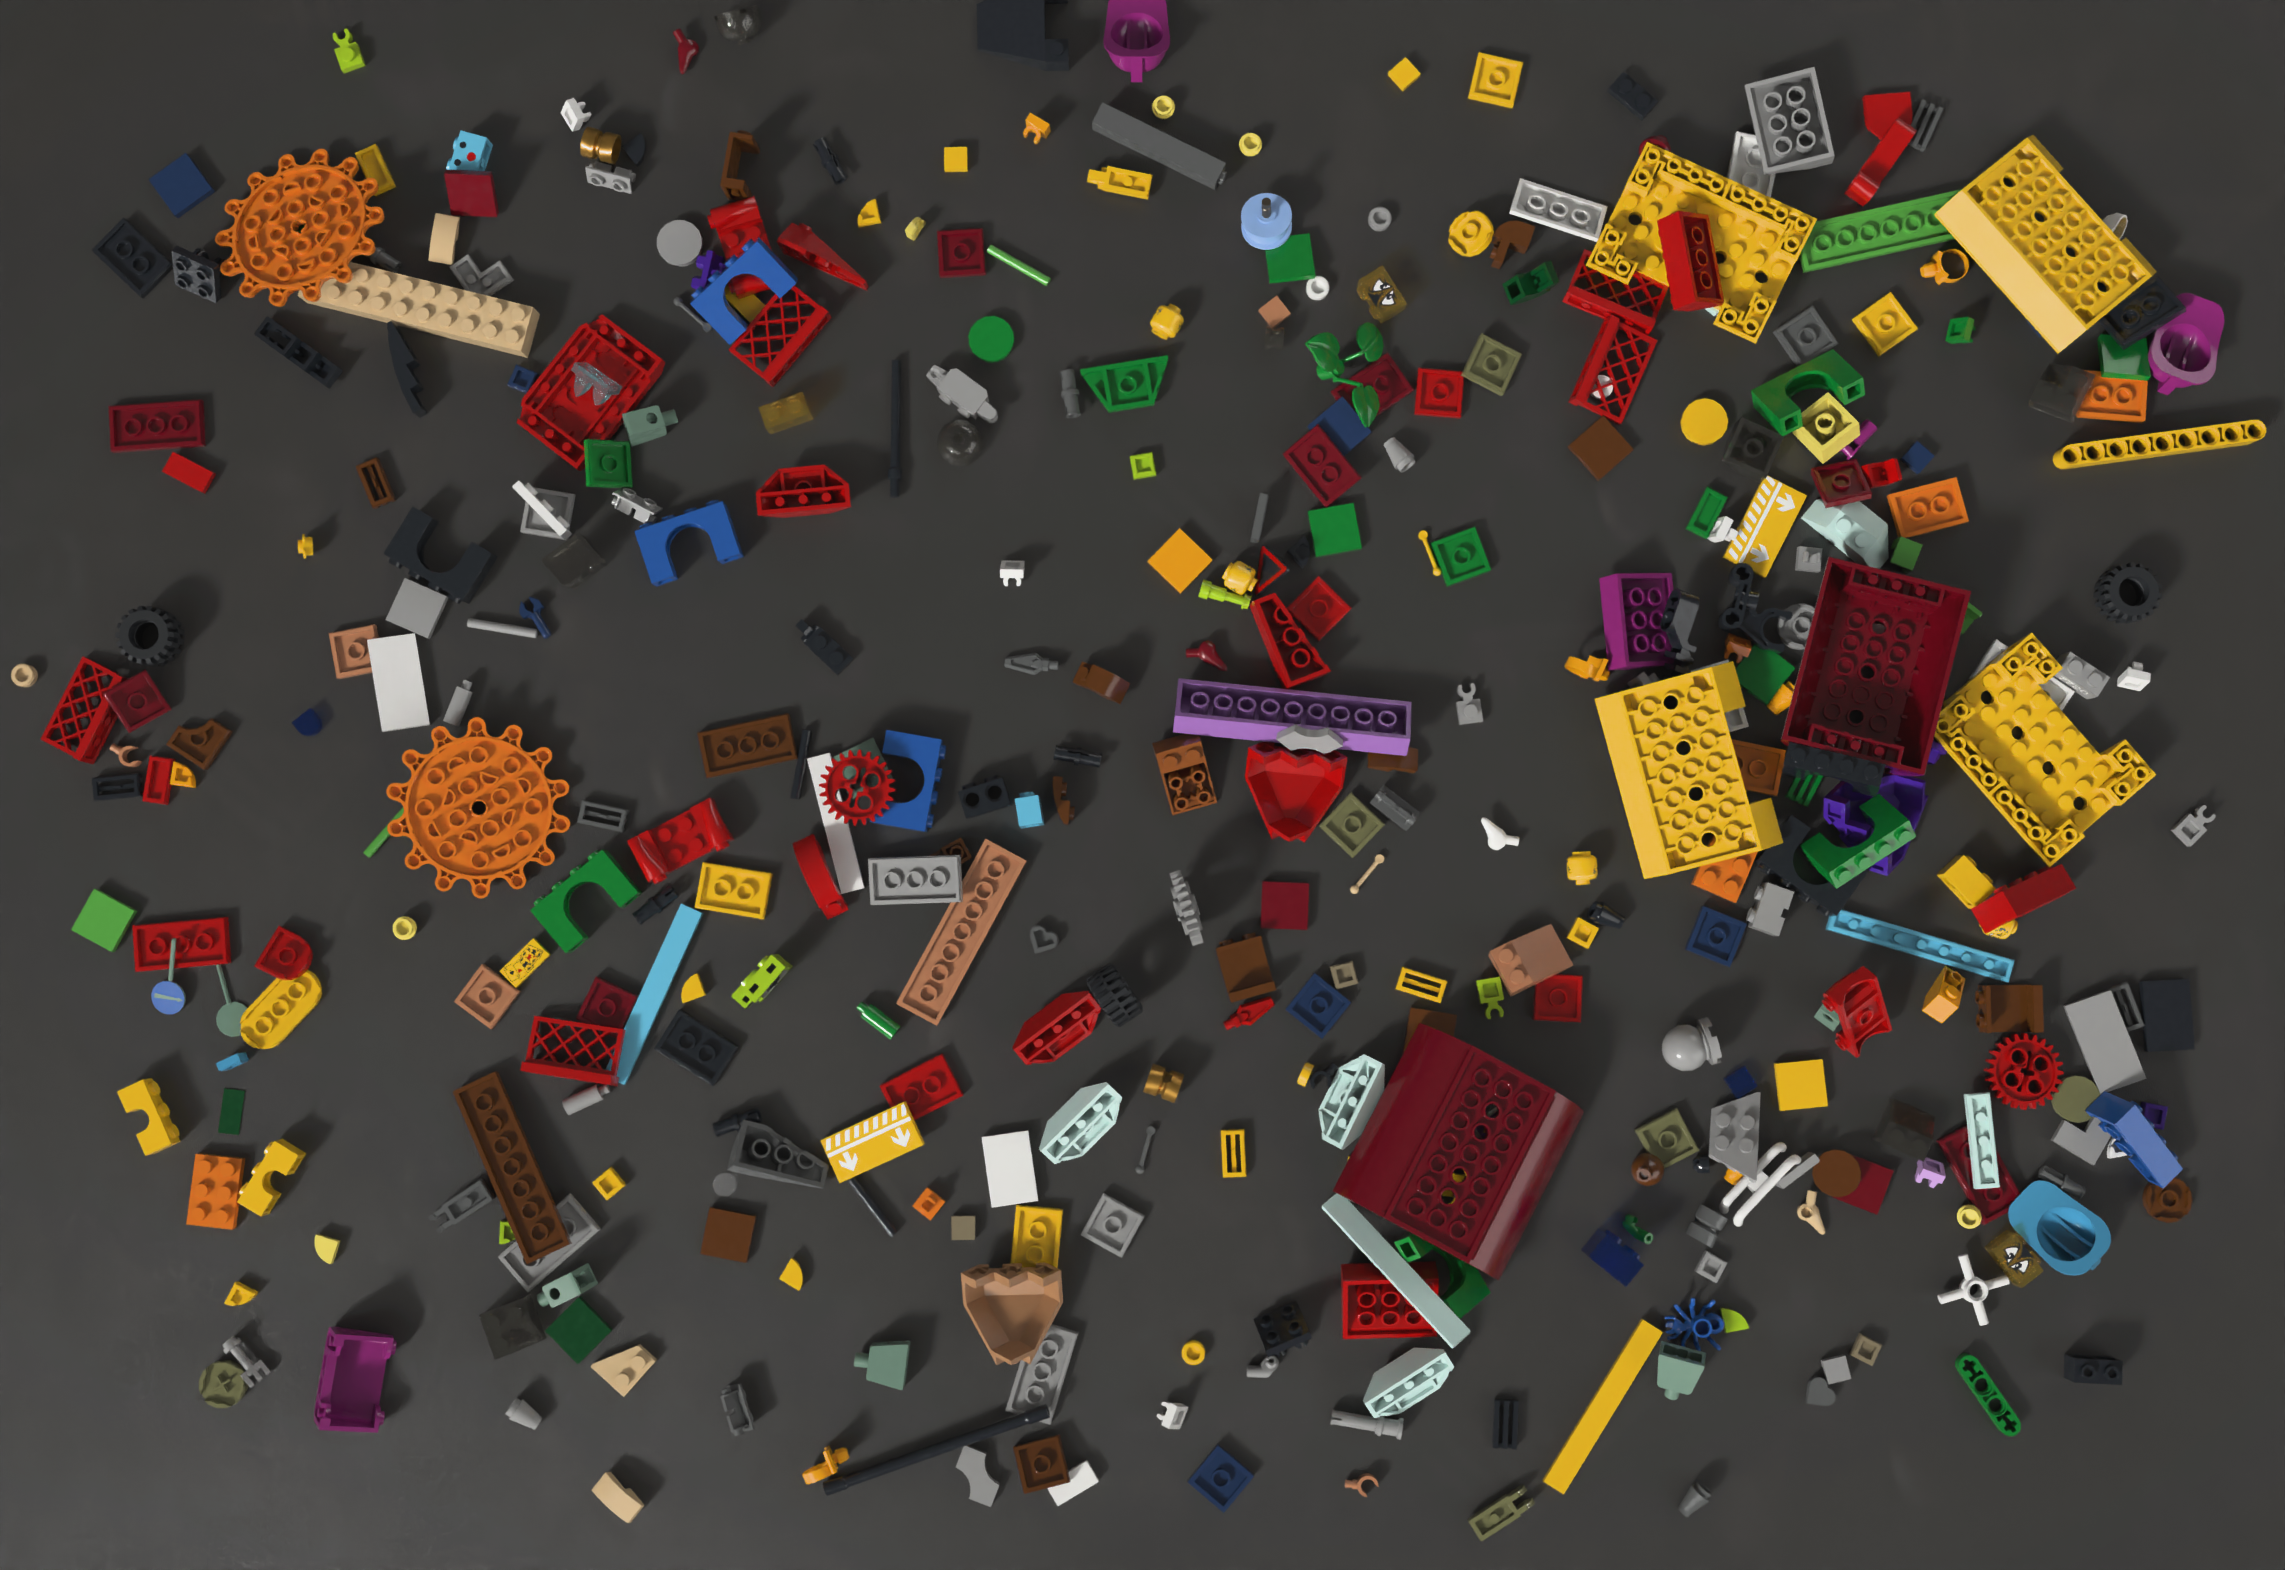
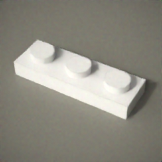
M517 481L512 486L560 537L566 540L572 535L567 529L570 526L569 523L561 516L557 518L551 512L554 508L545 499L540 501L535 496L538 492L529 483L524 485L520 481Z

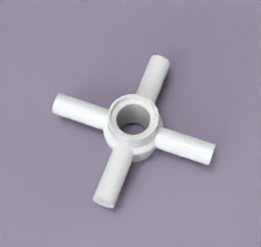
M1961 1254L1958 1258L1965 1278L1960 1282L1959 1289L1938 1295V1300L1940 1304L1961 1298L1972 1302L1979 1325H1987L1989 1321L1982 1301L1986 1299L1988 1290L2010 1284L2007 1275L1987 1281L1975 1277L1968 1254ZM1976 1284L1977 1292L1971 1295L1970 1287Z

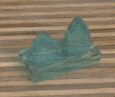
M575 362L571 369L576 374L574 381L575 396L578 397L585 394L593 385L595 405L603 404L611 395H619L622 389L621 385L587 362Z

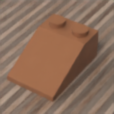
M1552 924L1511 940L1491 950L1488 955L1510 997L1573 966Z

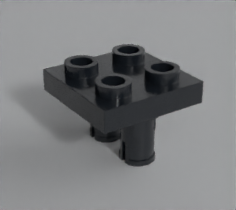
M176 246L171 250L175 285L217 303L221 299L220 276L222 273L220 265L225 259L222 260L220 257H217L213 262L208 260L207 252L201 251L200 248H196L194 252Z
M1297 1300L1253 1319L1268 1357L1274 1355L1279 1358V1352L1284 1356L1287 1353V1349L1293 1346L1300 1349L1302 1348L1300 1343H1303L1305 1347L1308 1345L1309 1340L1312 1339Z

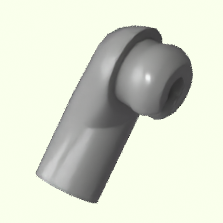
M1272 1355L1270 1357L1267 1356L1260 1365H1247V1377L1267 1378L1271 1376L1278 1368L1279 1360L1276 1356Z

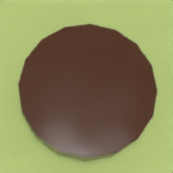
M1830 1150L1818 1157L1820 1161L1813 1166L1812 1176L1816 1186L1823 1193L1832 1197H1844L1857 1189L1861 1182L1862 1172L1859 1163L1851 1154L1843 1150Z
M2177 1177L2164 1188L2148 1182L2142 1195L2143 1206L2147 1213L2154 1219L2166 1223L2180 1221L2181 1218L2189 1213L2193 1202L2191 1190L2184 1181Z

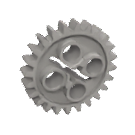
M1180 870L1169 873L1173 884L1170 886L1174 899L1172 902L1178 921H1181L1185 935H1189L1192 946L1201 944L1203 939L1200 931L1203 930L1199 918L1200 912L1194 894L1192 895L1188 881H1184Z

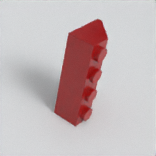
M1677 211L1657 220L1673 310L1689 312L1721 306L1725 303L1709 216L1707 214Z

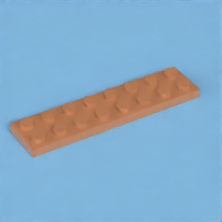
M987 839L984 840L962 881L963 902L950 903L896 1002L897 1005L938 1026L1024 868L1026 860Z

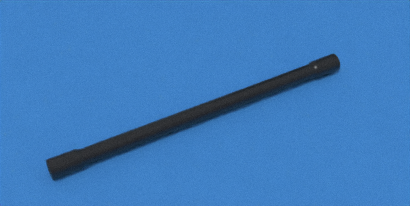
M1043 1404L1016 1416L860 1471L823 1482L825 1494L827 1496L835 1494L856 1484L1012 1429L1050 1418L1049 1409L1046 1404Z

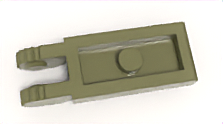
M1524 1485L1512 1490L1508 1495L1505 1494L1467 1519L1480 1541L1485 1540L1519 1518L1520 1514L1535 1504L1532 1498L1524 1500L1517 1507L1512 1503V1501L1527 1491Z

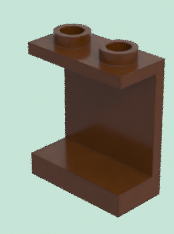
M738 130L737 133H729L720 184L728 200L739 201L752 197V193L745 180L737 179L741 152L760 154V149L753 135L744 130Z
M1255 932L1241 936L1242 941L1233 943L1232 939L1219 942L1220 947L1215 948L1231 1003L1276 990L1264 951L1262 937H1256Z
M1978 985V990L1975 992V1001L1979 1007V1014L1976 1015V1025L1979 1028V1032H2044L2042 985Z

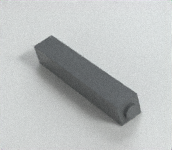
M1103 102L1092 121V130L1214 190L1218 184L1222 185L1228 173L1225 171V162Z

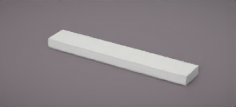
M831 753L808 758L807 761L841 894L863 889L865 886L849 824H844V816L836 820V811L829 814L828 811L831 805H823L827 797L819 795L825 792V788L820 787L819 784L826 783V780L821 775L829 774L825 766H834L831 760ZM839 790L837 792V798L839 801L843 802L841 792Z

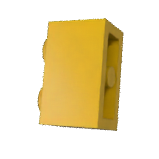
M1957 855L1936 875L1968 909H1972L1984 902L1996 888L1992 885L1993 880L1976 868L1977 864L1971 857Z

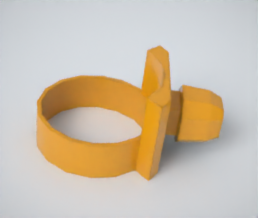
M1948 249L1944 252L1938 250L1931 257L1930 263L1924 264L1920 268L1921 276L1924 278L1935 276V281L1938 285L1942 282L1954 283L1962 279L1968 272L1969 260L1962 251L1957 249ZM1953 253L1962 259L1965 270L1960 278H1947L1949 274L1944 271L1941 265L1943 254Z
M1589 655L1586 662L1569 656L1564 665L1567 670L1584 679L1590 677L1593 678L1592 680L1599 682V680H1608L1610 676V671L1606 668L1608 660L1605 658L1599 659Z
M830 1445L824 1448L825 1451H823L826 1461L802 1473L805 1483L811 1484L831 1474H835L839 1468L837 1463L841 1464L850 1457L847 1448L841 1447L835 1449V1452L832 1453Z

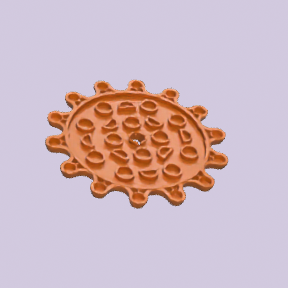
M325 149L316 150L312 154L310 161L304 165L296 164L295 158L291 154L283 155L278 161L279 168L275 175L266 177L260 172L250 174L247 179V183L251 187L249 197L244 200L232 199L225 204L226 213L234 216L235 222L231 228L222 230L215 236L217 245L232 247V254L227 260L222 262L220 271L229 277L240 273L245 274V279L239 287V292L242 296L252 298L261 290L268 288L270 290L269 302L274 306L282 307L293 292L301 290L306 300L316 302L321 298V287L324 282L335 278L341 283H349L353 278L352 271L349 268L350 261L355 256H369L375 252L374 241L365 237V234L371 226L382 223L385 218L382 208L367 206L368 200L379 190L378 182L374 178H367L359 182L354 180L359 170L358 161L354 157L346 158L338 166H329V154ZM305 225L301 233L296 232L299 226Z
M475 717L468 722V731L461 738H455L449 733L447 728L437 726L431 732L434 742V748L431 753L420 754L413 749L406 750L403 753L402 761L411 770L409 781L406 783H392L386 789L387 796L392 800L400 802L404 808L400 818L389 822L387 826L388 833L394 837L407 836L412 840L413 849L405 857V865L413 870L420 868L424 864L434 865L437 869L435 886L440 891H448L456 880L466 879L472 886L473 895L482 899L490 893V884L495 878H504L513 889H521L526 884L523 868L527 862L536 861L543 866H548L555 860L554 852L546 845V837L553 832L564 833L570 827L569 819L566 816L557 814L553 808L554 801L569 792V784L563 779L550 780L545 776L544 768L552 760L551 750L547 747H540L534 752L524 751L520 745L523 732L518 725H510L501 736L492 737L487 733L485 721ZM476 801H482L486 805V810L481 815L474 813L472 809Z

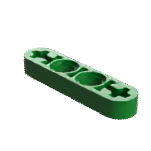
M1968 1353L1960 1354L1955 1360V1367L1994 1425L2001 1433L2007 1436L2017 1435L2021 1429L2019 1418L1979 1360ZM1965 1360L1972 1361L1970 1367L1976 1374L1972 1375L1968 1369L1963 1368ZM1980 1378H1984L1987 1382V1386L1983 1391H1978L1975 1387L1976 1381ZM1998 1398L2001 1402L2000 1408L1996 1411H1991L1989 1408L1990 1401ZM2004 1415L2006 1419L2013 1421L2010 1430L2004 1428L2006 1422L1999 1416Z

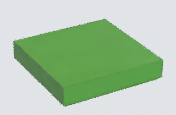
M93 889L71 930L110 952H115L137 910L99 889Z

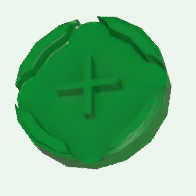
M985 316L977 320L971 327L968 335L969 346L973 354L988 363L999 362L1005 359L1014 346V333L1010 325L1004 319L996 316Z

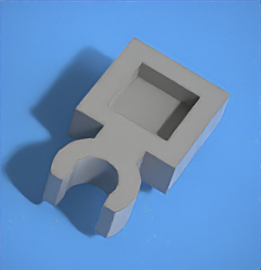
M1474 683L1470 684L1469 693L1463 692L1462 685L1457 686V693L1462 698V701L1456 702L1459 725L1483 722L1480 699H1473L1476 691Z
M2206 805L2198 806L2194 811V816L2191 813L2186 814L2171 829L2187 847L2192 846L2207 831L2203 824L2212 822L2216 817L2215 814H2209L2206 818L2203 816V811L2207 808Z

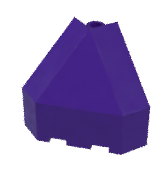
M1883 774L1877 794H1880L1910 821L1915 832L1929 797L1925 795V781L1910 776ZM1840 781L1824 797L1823 817L1829 825L1833 823L1841 833L1839 835L1841 840L1850 848L1865 842L1874 832V829L1866 823L1859 806L1873 798V796L1852 792L1853 786L1851 784ZM1911 840L1869 867V871L1888 876L1905 858Z

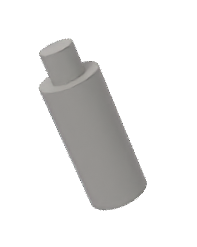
M463 680L461 687H456L443 721L458 727L460 726L473 694L470 691L472 682Z
M595 1084L563 1099V1107L566 1113L571 1115L603 1100L604 1095L610 1093V1088L605 1084L602 1086Z

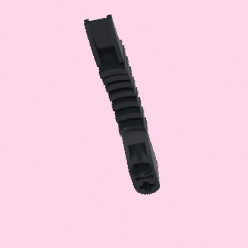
M1678 588L1671 592L1660 623L1661 630L1666 632L1672 646L1671 651H1665L1664 656L1674 660L1673 664L1665 663L1664 669L1670 670L1672 673L1671 676L1663 674L1662 680L1691 673L1689 666L1690 664L1693 665L1694 659L1691 657L1690 652L1695 653L1697 648L1689 645L1688 637L1699 608L1700 599L1698 596ZM1667 696L1664 699V706L1670 710L1676 708L1678 704L1676 697Z

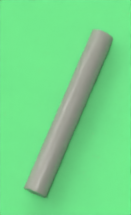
M469 618L467 626L471 628L531 638L538 637V629Z

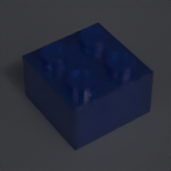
M1598 1228L1581 1251L1618 1282L1627 1287L1644 1266L1639 1261L1641 1256L1626 1244L1622 1247L1620 1244L1623 1241L1608 1229L1603 1232Z

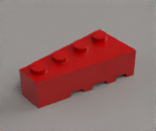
M1276 593L1254 600L1249 605L1282 689L1294 688L1331 672L1327 664L1325 665L1320 658V654L1315 647H1312L1302 629L1294 622L1292 615Z
M2062 864L2055 867L2045 866L2038 870L2039 874L2034 871L2024 876V881L2022 878H2019L2009 883L2010 888L2007 885H2003L1993 891L1995 894L1993 897L1972 908L1971 910L1985 934L2076 889Z

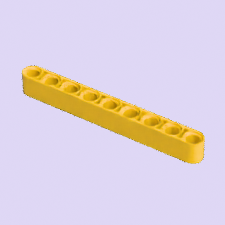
M2248 420L2070 444L2054 453L2053 463L2059 469H2071L2248 445L2265 436L2266 426L2260 420ZM2248 428L2253 431V437L2248 433ZM2225 431L2229 432L2230 440L2226 438ZM2202 434L2207 436L2208 443L2203 441ZM2179 437L2184 439L2185 446L2180 444ZM2156 440L2161 442L2162 449L2157 447ZM2133 443L2138 445L2139 453L2134 450ZM2110 446L2116 449V456L2110 452ZM2087 449L2093 452V459L2087 455ZM2064 452L2070 455V462L2064 458Z

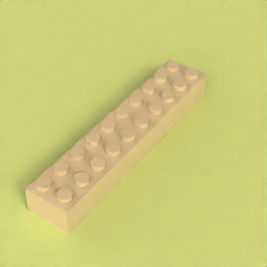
M354 262L349 263V268L353 274L352 280L346 284L337 281L335 278L324 282L321 287V298L318 301L311 302L306 300L301 290L298 293V297L309 304L386 323L392 321L398 326L526 358L529 357L540 316L538 311L531 306Z

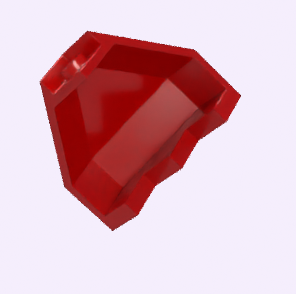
M1260 742L1248 747L1245 779L1271 839L1280 836L1290 842L1298 838L1305 843L1343 789L1348 757L1336 750L1327 754L1311 749L1291 751L1287 747L1274 746L1275 743Z

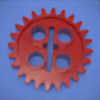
M849 750L847 758L843 753H840L841 761L838 762L832 758L834 766H825L829 774L821 775L826 780V783L819 784L820 787L825 788V792L819 795L827 797L823 805H831L828 813L836 811V820L844 816V824H847L850 819L853 820L854 826H857L859 819H861L863 825H867V818H870L872 822H876L875 814L883 817L884 814L881 809L889 810L890 807L886 802L894 801V798L889 796V794L896 791L895 788L890 787V784L896 780L888 778L893 771L884 770L887 762L879 764L880 756L877 755L874 759H871L870 751L867 752L865 757L862 750H858L857 756H854L853 751ZM849 766H853L856 769V776L851 780L847 779L844 774L845 769ZM865 768L866 771L860 783V786L864 787L863 791L857 792L854 807L851 808L850 802L855 793L852 785L858 784L861 770ZM870 774L878 776L879 782L875 787H870L867 784V777ZM842 788L846 789L849 793L848 799L844 802L839 801L837 798V792ZM863 796H868L871 800V805L868 809H862L859 805V800Z
M2021 1033L2020 1038L2018 1034H2011V1040L2008 1037H2003L2004 1045L1996 1042L1995 1046L1998 1050H1989L1993 1058L1985 1059L1987 1063L1991 1064L1990 1067L1984 1068V1071L1990 1072V1076L1986 1077L1985 1081L1993 1083L1988 1089L1997 1090L1994 1097H2003L2002 1104L2007 1105L2010 1103L2011 1108H2017L2019 1105L2022 1110H2026L2027 1106L2030 1109H2036V1102L2041 1106H2045L2044 1098L2053 1100L2050 1092L2058 1093L2059 1090L2055 1087V1084L2063 1083L2057 1079V1075L2064 1074L2063 1071L2057 1069L2063 1062L2055 1061V1058L2060 1054L2057 1052L2051 1053L2054 1046L2051 1044L2045 1045L2046 1039L2040 1038L2037 1041V1035L2031 1034L2029 1038L2027 1033ZM2017 1050L2019 1059L2017 1062H2014L2012 1054ZM2037 1058H2040L2042 1061V1066L2039 1069L2035 1067V1060ZM2022 1068L2027 1070L2026 1075L2021 1072ZM2011 1073L2013 1081L2010 1085H2007L2005 1079ZM2033 1080L2036 1087L2034 1091L2030 1092L2028 1084Z

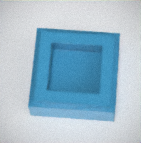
M246 1052L236 1053L217 1062L216 1066L219 1071H227L247 1062L249 1058Z

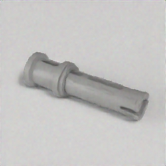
M1332 1409L1331 1425L1374 1431L1377 1436L1385 1434L1396 1436L1397 1439L1401 1440L1404 1418H1399L1398 1420L1385 1418L1384 1416L1374 1418L1372 1416Z

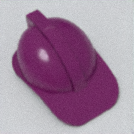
M1109 0L1103 44L1112 62L1119 69L1131 72V82H1142L1143 72H1149L1156 68L1163 60L1170 46L1166 0Z
M2182 293L2176 296L2186 307V312L2156 330L2148 352L2150 372L2159 381L2157 392L2169 395L2175 388L2201 385L2213 377L2216 370L2218 347L2224 327V313L2219 304L2191 293Z

